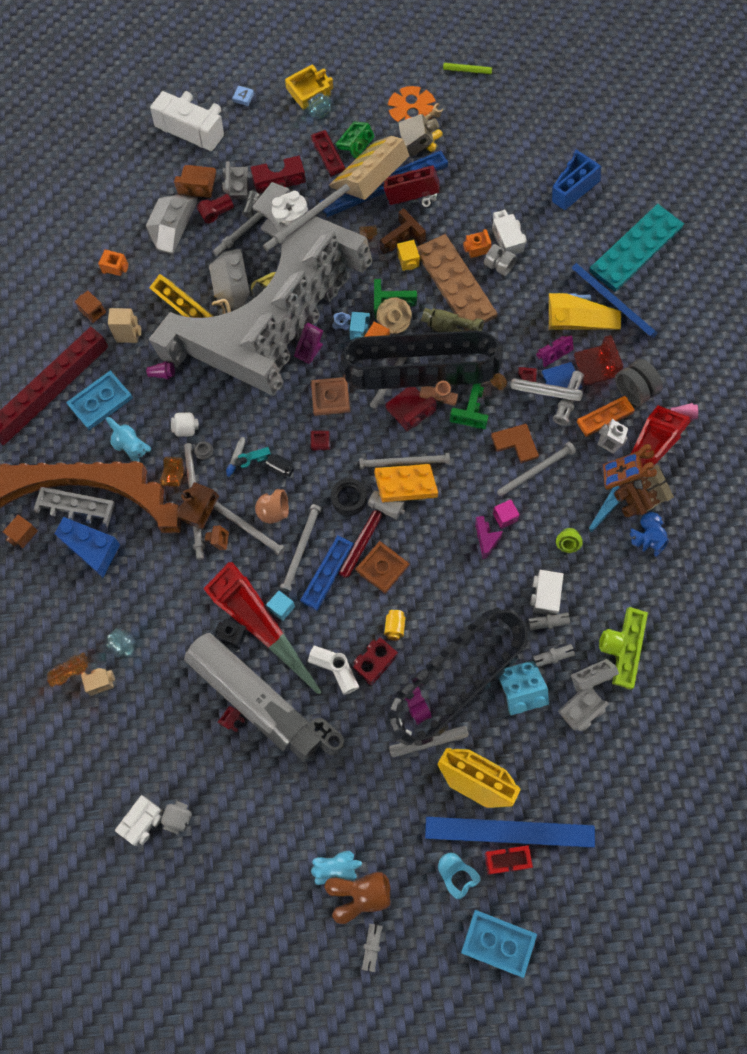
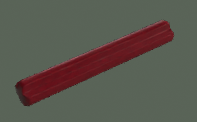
M374 510L371 513L339 571L341 576L347 578L351 574L382 517V513L378 510Z

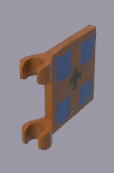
M646 444L637 452L603 464L605 489L608 490L641 477L656 476L657 470L653 469L654 465L652 462L646 463L643 467L641 466V458L649 459L654 456L653 450L646 452L651 450V445Z

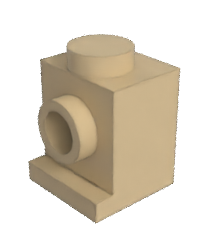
M98 668L91 671V674L81 673L85 692L90 696L114 688L113 681H115L112 670L107 671L106 669Z

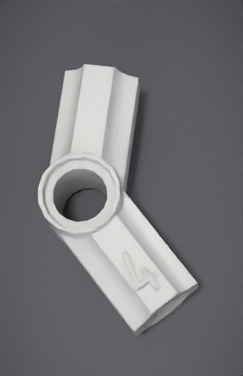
M313 646L308 663L333 671L343 695L350 694L359 689V685L344 654L334 653ZM337 660L344 661V666L336 668L334 663Z

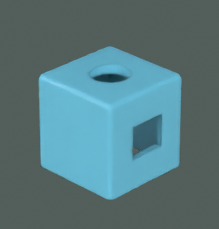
M278 591L266 604L268 610L281 621H284L295 608L294 602L281 591Z

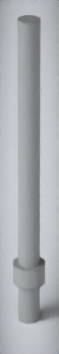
M347 184L343 185L283 231H278L271 240L263 245L264 249L268 251L276 244L284 242L287 236L350 190Z
M257 212L232 235L226 236L222 243L213 250V253L218 256L226 248L229 249L234 245V241L264 215Z

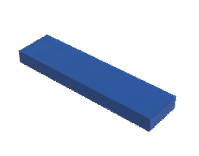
M337 535L300 599L301 603L318 611L354 543Z

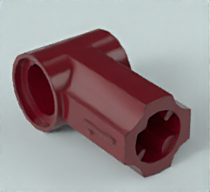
M228 194L212 201L203 200L197 205V210L205 223H213L218 218V215L234 208Z

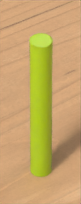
M452 63L443 64V70L492 74V67Z

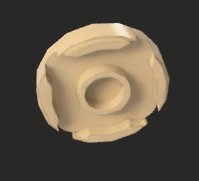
M388 298L379 305L377 310L378 324L389 328L390 333L398 334L404 332L410 325L412 312L410 306L403 299Z

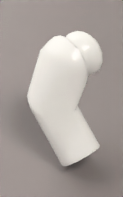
M437 193L423 197L421 200L422 205L428 207L431 201L435 202Z

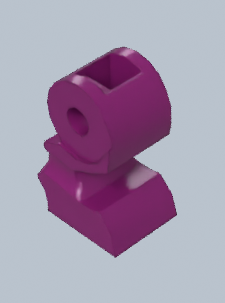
M418 686L413 691L414 697L411 700L407 698L405 700L408 703L411 716L416 724L420 725L421 722L432 719V715L425 699L421 696Z

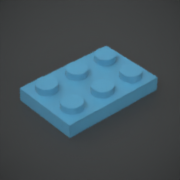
M110 370L66 403L85 427L91 430L106 419V417L132 400L133 396Z
M474 910L461 953L524 978L537 934Z

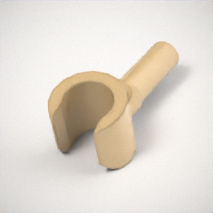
M436 103L432 112L425 116L427 120L433 116H441L443 109L437 110L440 105L439 103Z

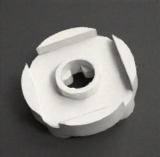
M297 191L276 197L272 201V214L275 221L279 224L281 222L289 226L308 212L305 198L299 195Z

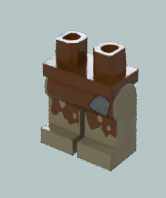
M654 465L653 468L657 470L656 476L641 477L619 485L620 488L613 493L620 502L626 499L628 505L622 508L625 517L643 515L658 504L674 498L667 482H663L666 479L659 465Z

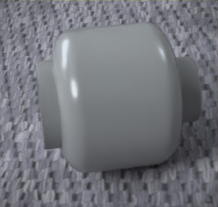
M176 801L175 805L168 804L161 818V823L164 825L163 829L179 834L180 831L184 832L192 816L191 811L187 810L188 805Z

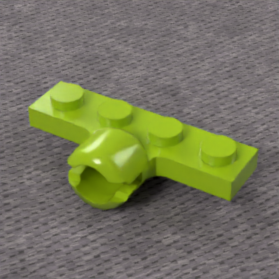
M632 607L626 608L622 632L607 629L603 631L600 637L599 649L601 652L616 657V667L619 674L613 676L612 684L630 690L634 689L648 612Z

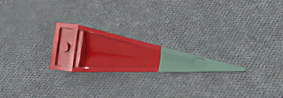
M228 562L203 589L215 604L241 625L246 626L250 633L287 664L317 694H321V690L247 577L243 576L233 562Z

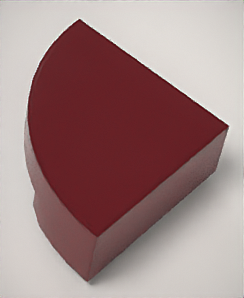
M519 367L518 375L521 380L536 382L537 368Z

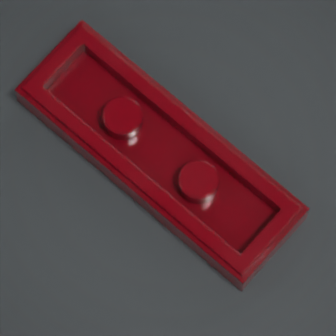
M323 130L310 135L311 141L330 177L343 172L345 166L327 131Z

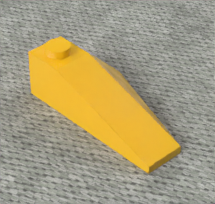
M549 293V330L621 329V311L567 293Z

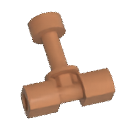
M440 381L435 387H421L419 397L428 399L432 396L437 401L455 406L458 393L450 392V384L446 381Z

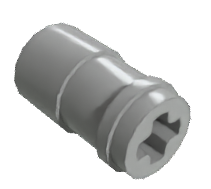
M376 490L373 491L368 501V506L372 509H377L396 520L400 514L403 515L405 512L403 510L404 502H382L380 493Z

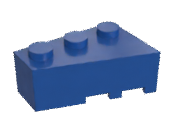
M575 150L571 161H568L566 169L560 174L552 187V202L565 211L601 181L602 166L578 150Z
M63 517L54 533L102 578L120 546L115 537Z

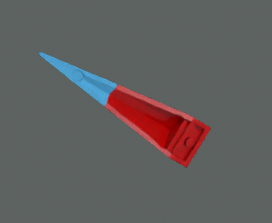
M658 405L647 418L631 454L639 451L642 446L650 444L651 450L646 452L653 450L654 456L649 459L641 458V466L643 467L649 462L655 465L681 438L680 435L691 422L690 417ZM619 486L612 488L589 527L590 532L620 503L613 494L620 488Z

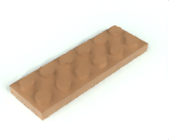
M446 234L417 247L422 264L454 314H459L458 317L470 320L480 318L484 320V323L497 317L498 313Z

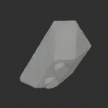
M177 194L158 199L146 224V228L158 251L174 254L198 202L197 197Z
M240 248L224 251L209 265L214 296L218 300L226 299L230 308L236 310L245 305L244 302L248 295H250L242 250Z

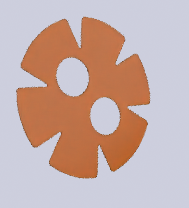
M403 87L400 89L403 97L395 92L391 95L388 105L397 108L390 109L389 113L397 122L404 117L405 120L412 118L407 114L410 108H416L419 111L418 115L426 116L432 112L434 106L427 104L436 101L434 96L427 90L419 95L421 87ZM408 95H415L417 101L414 104H409L406 102V97Z

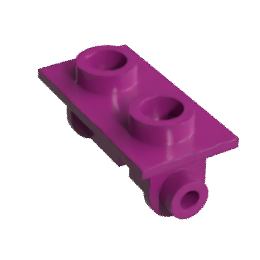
M561 336L551 343L552 347L547 345L538 350L536 356L538 359L542 358L544 367L574 350L572 336Z

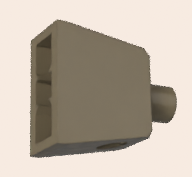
M420 114L399 122L401 139H404L407 151L411 157L433 142L432 131L439 128L436 118L428 121L424 115Z

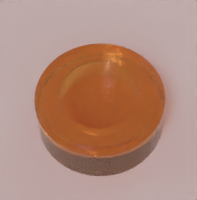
M500 373L495 374L490 380L492 385L498 390H503L507 386V380Z

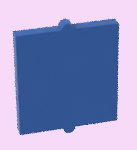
M572 362L543 370L542 375L546 382L545 384L567 388L575 368Z

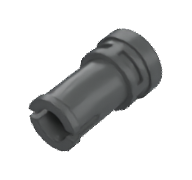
M255 191L248 192L247 203L242 212L244 217H253L255 210L252 207L261 195Z

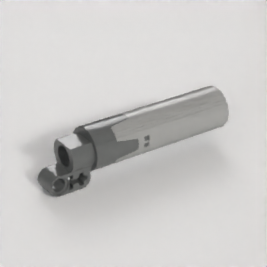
M206 633L197 638L185 653L184 661L284 753L290 749L305 762L318 747L332 756L339 754L342 750L343 736L323 718H316L311 723L307 721L211 633ZM315 728H322V732L320 730L316 732ZM335 740L339 746L332 747L328 742Z

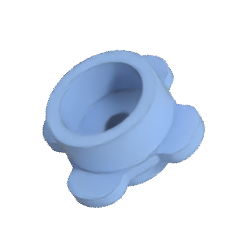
M343 312L334 314L332 327L334 329L348 330L350 328L349 321L351 316Z

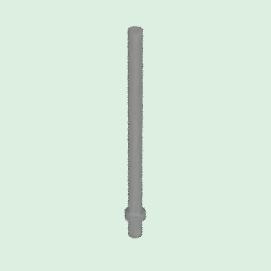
M187 443L184 444L188 486L190 488L194 482L196 483L192 444ZM193 526L195 541L193 549L196 550V559L203 560L205 544L202 542L201 529Z

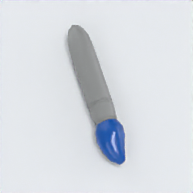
M241 437L236 445L230 464L226 469L227 477H230L236 470V465L239 461L238 455L242 453L245 445V437Z

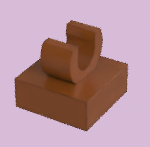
M220 525L213 526L212 532L205 534V541H210V544L219 550H227L229 532Z

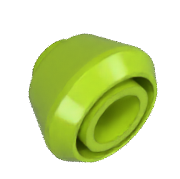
M573 528L562 530L556 538L557 547L566 553L578 551L583 544L580 534Z

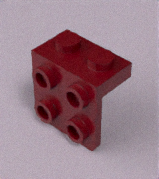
M416 387L406 388L385 405L386 409L407 432L418 426L421 421L430 417L436 411V400L432 396L428 399L419 397L420 392Z

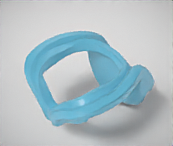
M447 853L440 858L438 863L439 873L449 893L454 898H463L470 887H474L480 882L481 878L477 871L466 865L457 854ZM461 870L466 871L472 881L464 885L462 891L458 890L451 881L452 876Z

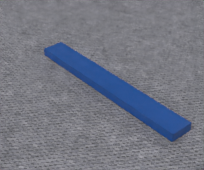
M440 150L397 168L390 176L434 165L436 171L448 167V161ZM384 182L365 200L345 193L323 209L326 217L384 194Z
M426 817L425 839L595 848V825Z

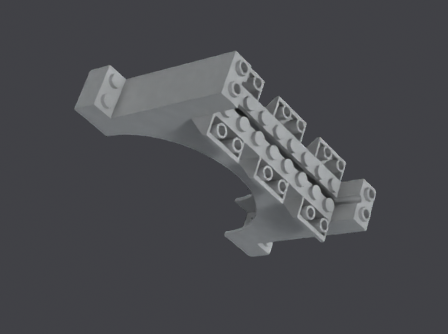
M271 182L252 207L253 210L268 218L261 226V230L272 237L278 231L281 232L288 227L285 223L280 222L279 224L275 221L272 214V201L276 197L290 193L288 188ZM314 216L287 236L286 240L280 244L282 248L278 269L270 283L257 297L232 312L214 317L191 318L169 312L151 335L149 341L161 360L168 361L169 363L172 362L177 368L185 360L186 356L190 355L274 396L281 389L284 382L279 372L290 358L287 344L293 338L299 342L306 323L312 325L317 323L320 317L316 306L318 302L324 298L330 303L333 297H336L339 289L348 280L346 266L363 273L371 265L372 257L367 238Z

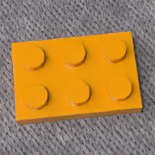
M430 464L375 468L374 474L382 502L438 497V489Z

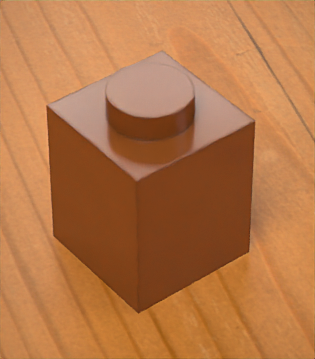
M86 291L74 301L79 311L92 323L106 313L102 303L89 291Z
M17 515L3 531L7 536L6 540L14 547L19 545L22 548L38 532L31 523L20 515Z

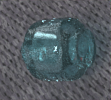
M318 93L308 100L307 110L313 118L321 119L331 112L332 101L328 95L325 96L323 93Z
M116 628L106 637V647L117 658L123 655L128 657L135 650L133 646L136 640L125 628L120 630Z

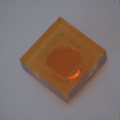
M376 225L359 227V234L367 239H373L374 236H377Z

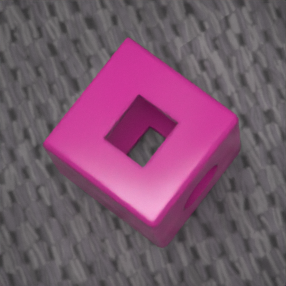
M511 499L495 506L493 509V515L501 529L517 522L520 516Z

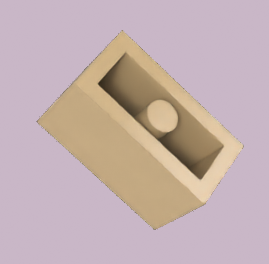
M110 308L108 326L116 343H138V336H141V326L138 325L137 316H134L132 309Z

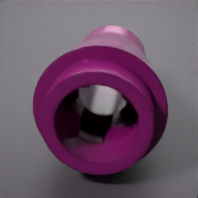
M165 361L148 366L146 372L148 377L170 379L175 376V367L172 362Z

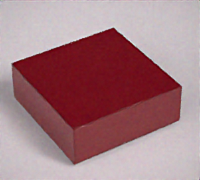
M311 431V450H330V432Z

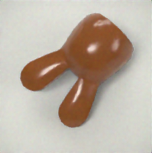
M373 872L355 881L335 877L327 879L325 882V890L329 895L353 897L352 902L334 909L332 916L335 922L339 924L348 923L362 912L381 911L391 905L390 882L388 877L382 872Z

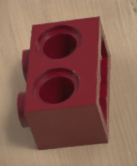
M381 637L377 641L372 640L367 646L368 651L364 655L360 654L353 662L355 664L353 666L354 671L371 686L398 658V652ZM379 649L386 651V655L383 657H378L375 653ZM365 664H371L373 669L370 672H365L362 667Z

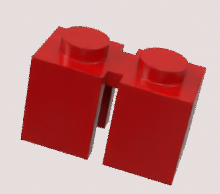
M529 845L507 849L508 854H506L505 849L484 853L488 875L509 872V867L511 872L533 868Z

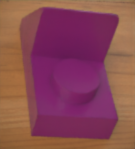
M306 323L294 357L310 364L323 346V343L320 342L323 330L310 323Z
M484 516L476 517L475 527L482 558L486 559L501 539L503 531L490 533L489 523L485 522Z

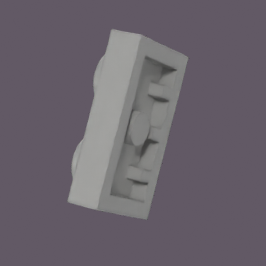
M226 161V168H223V178L225 179V182L222 183L223 193L228 194L231 200L247 199L248 167H231L230 162Z
M605 659L572 674L571 678L576 691L579 692L580 690L591 689L598 684L611 680L619 672L614 664Z
M591 688L580 690L558 712L573 730L584 731L591 725V721L595 717L604 714L605 708L609 704L607 701L602 700Z

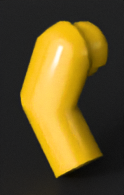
M440 129L432 132L433 142L425 147L426 150L430 152L436 150L437 145L434 142L442 137Z

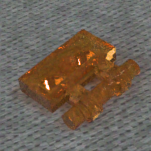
M84 652L79 655H73L70 657V660L63 664H57L53 670L48 672L47 681L51 688L55 685L60 686L64 684L69 677L74 674L80 675L86 670L88 658Z

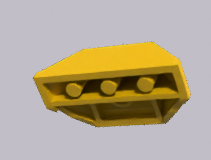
M446 748L437 764L450 788L486 808L513 806L521 790L507 770L468 749Z

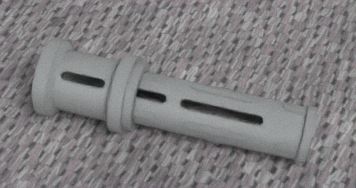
M573 371L567 388L578 390L584 374L579 371ZM563 398L558 403V411L553 416L555 423L564 426L568 425L569 415L574 410V400Z

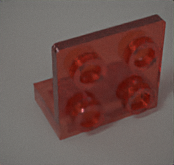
M611 335L605 336L602 344L598 347L574 353V359L579 372L584 374V385L613 379L624 367Z

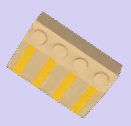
M389 136L373 142L329 186L338 190L347 184L350 188L346 192L347 194L365 200L409 157L404 139Z

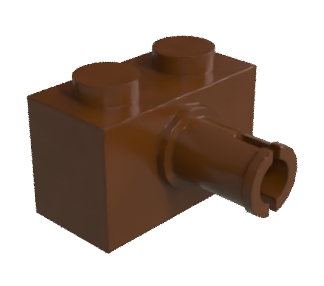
M194 482L192 487L183 491L185 496L181 494L184 502L179 506L177 516L184 523L203 529L219 495L213 489Z

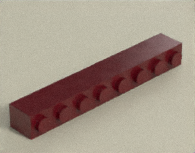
M90 326L0 410V443L3 446L108 348L104 337Z

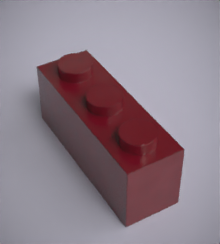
M434 165L388 177L384 181V191L389 204H400L405 201L440 193L439 179Z

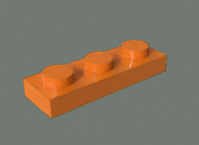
M623 396L577 419L576 423L587 437L599 431L604 424L607 425L612 419L619 421L633 414L635 409L627 397Z

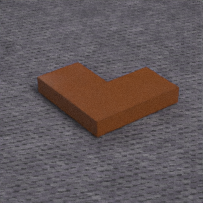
M527 423L491 433V438L497 452L515 447L520 463L538 459L539 455Z

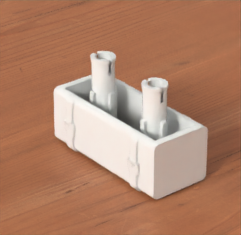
M162 91L150 107L154 126L166 133H171L196 144L200 148L213 151L224 136L222 119L218 115L221 112L220 106L213 103L210 109L206 110L190 103L193 100V96L188 91H185L180 98Z

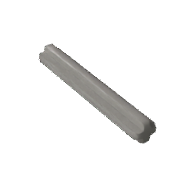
M515 378L511 381V388L515 390L581 401L583 396L582 391Z
M466 726L444 731L440 736H433L432 742L421 746H416L414 743L408 746L402 743L395 744L389 747V751L392 757L463 739L469 736Z

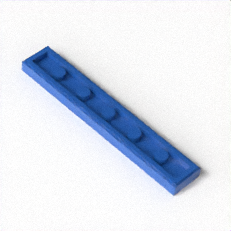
M577 263L573 265L572 269L650 337L654 338L658 334Z

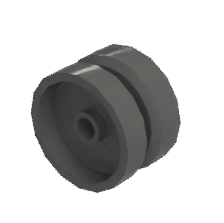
M641 358L629 364V367L622 369L615 376V382L621 395L626 396L631 405L636 407L642 406L650 398L658 395L663 389V383L657 370L648 361Z

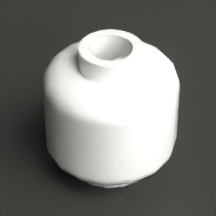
M190 412L176 413L174 418H171V431L175 432L177 437L193 436L195 430H198V419H194V415Z

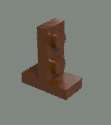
M404 208L398 214V222L401 226L380 239V250L384 254L393 251L398 243L407 241L411 236L420 245L426 241V230Z

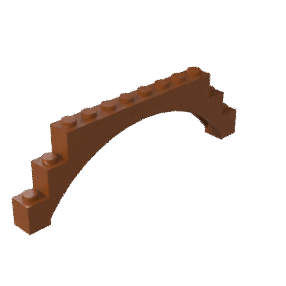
M115 461L111 464L76 462L74 464L56 463V465H48L46 463H38L37 465L26 463L18 465L0 464V508L24 495L40 490L41 487L90 486L105 489L130 499L156 520L161 533H181V519L177 516L179 505L170 502L163 505L164 489L157 482H148L146 484L147 470L141 462L121 463Z

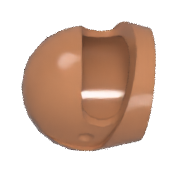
M277 489L272 495L265 493L258 498L255 504V511L261 521L273 524L287 518L289 504L285 490Z

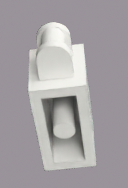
M505 209L494 212L492 231L498 245L504 248V252L509 251L513 254L524 252L525 244H527L526 236L521 233L520 223L515 219L514 214L508 215Z

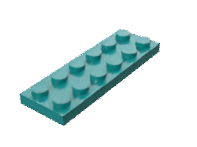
M657 204L590 267L589 272L614 292L618 291L683 228L684 223Z

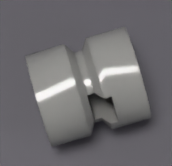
M494 244L484 259V265L491 269L496 268L498 273L507 276L513 268L517 256L509 251L504 252V248Z

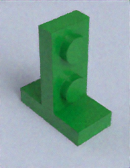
M374 279L375 319H377L379 305L388 298H400L406 301L410 307L417 306V291H381V279Z
M481 383L473 384L467 410L452 407L450 422L486 430L489 415L478 413L480 403H477L478 397L482 398L484 387H481Z

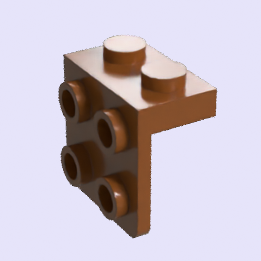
M185 165L181 177L175 176L174 183L177 193L211 198L217 173L216 169Z

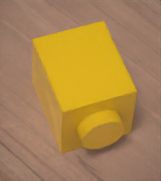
M410 240L397 244V255L402 270H413L419 267L420 256L415 241Z

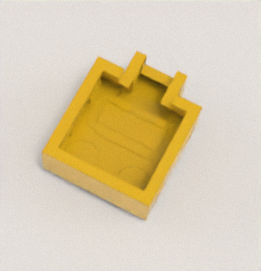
M313 64L285 79L286 89L303 110L331 96L330 90L334 89L333 79L331 77L328 78L326 70L322 69L317 72Z

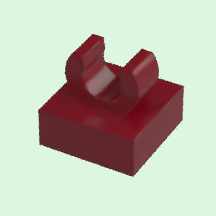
M229 706L217 723L228 730L231 729L237 732L238 729L234 726V722L239 720L244 723L245 720L239 716L241 712Z

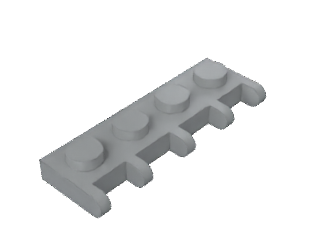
M41 487L34 507V513H39L41 508L51 509L50 516H56L57 511L69 513L68 519L70 520L74 519L75 514L87 516L86 523L90 524L93 518L103 519V526L107 527L115 503L112 500Z

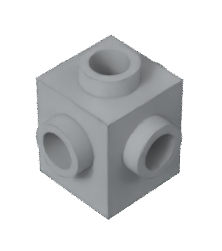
M612 419L607 425L604 424L599 431L601 436L597 445L614 454L626 443L628 428Z

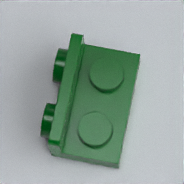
M354 121L335 145L339 150L350 151L353 158H357L373 140L375 135L369 123Z

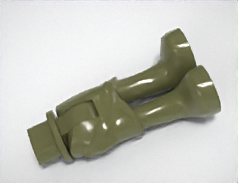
M425 308L421 318L422 322L427 323V326L438 333L465 331L458 329L457 325L471 331H482L484 327L483 319H465L458 317L459 314L435 308L432 310Z

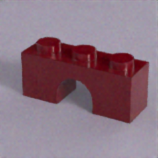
M300 155L283 159L284 168L280 172L270 171L267 163L250 167L256 192L264 193L271 182L283 187L305 183V171Z

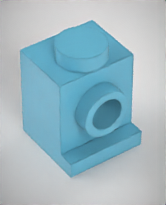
M352 312L349 330L350 340L365 336L369 330L370 313Z

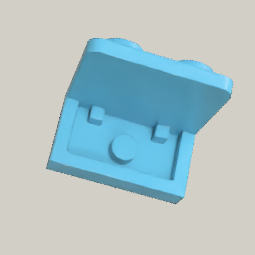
M534 661L504 669L505 673L499 677V681L507 697L510 715L549 705L547 685Z

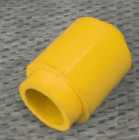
M390 610L388 615H386L384 635L389 640L397 641L399 638L404 637L406 620L404 612Z

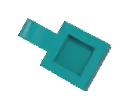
M269 447L247 454L238 455L239 459H247L246 464L241 465V468H247L251 461L257 460L258 463L266 461L268 459L267 456H270L271 453Z

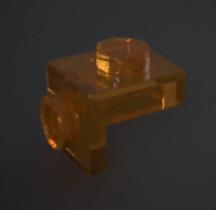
M164 457V470L160 479L161 485L180 487L184 474L183 459L179 457Z

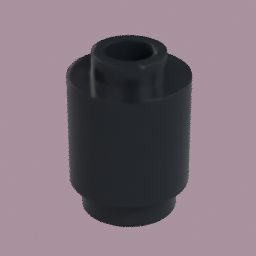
M271 454L265 463L268 471L284 479L287 476L290 477L294 471L293 462L278 454Z

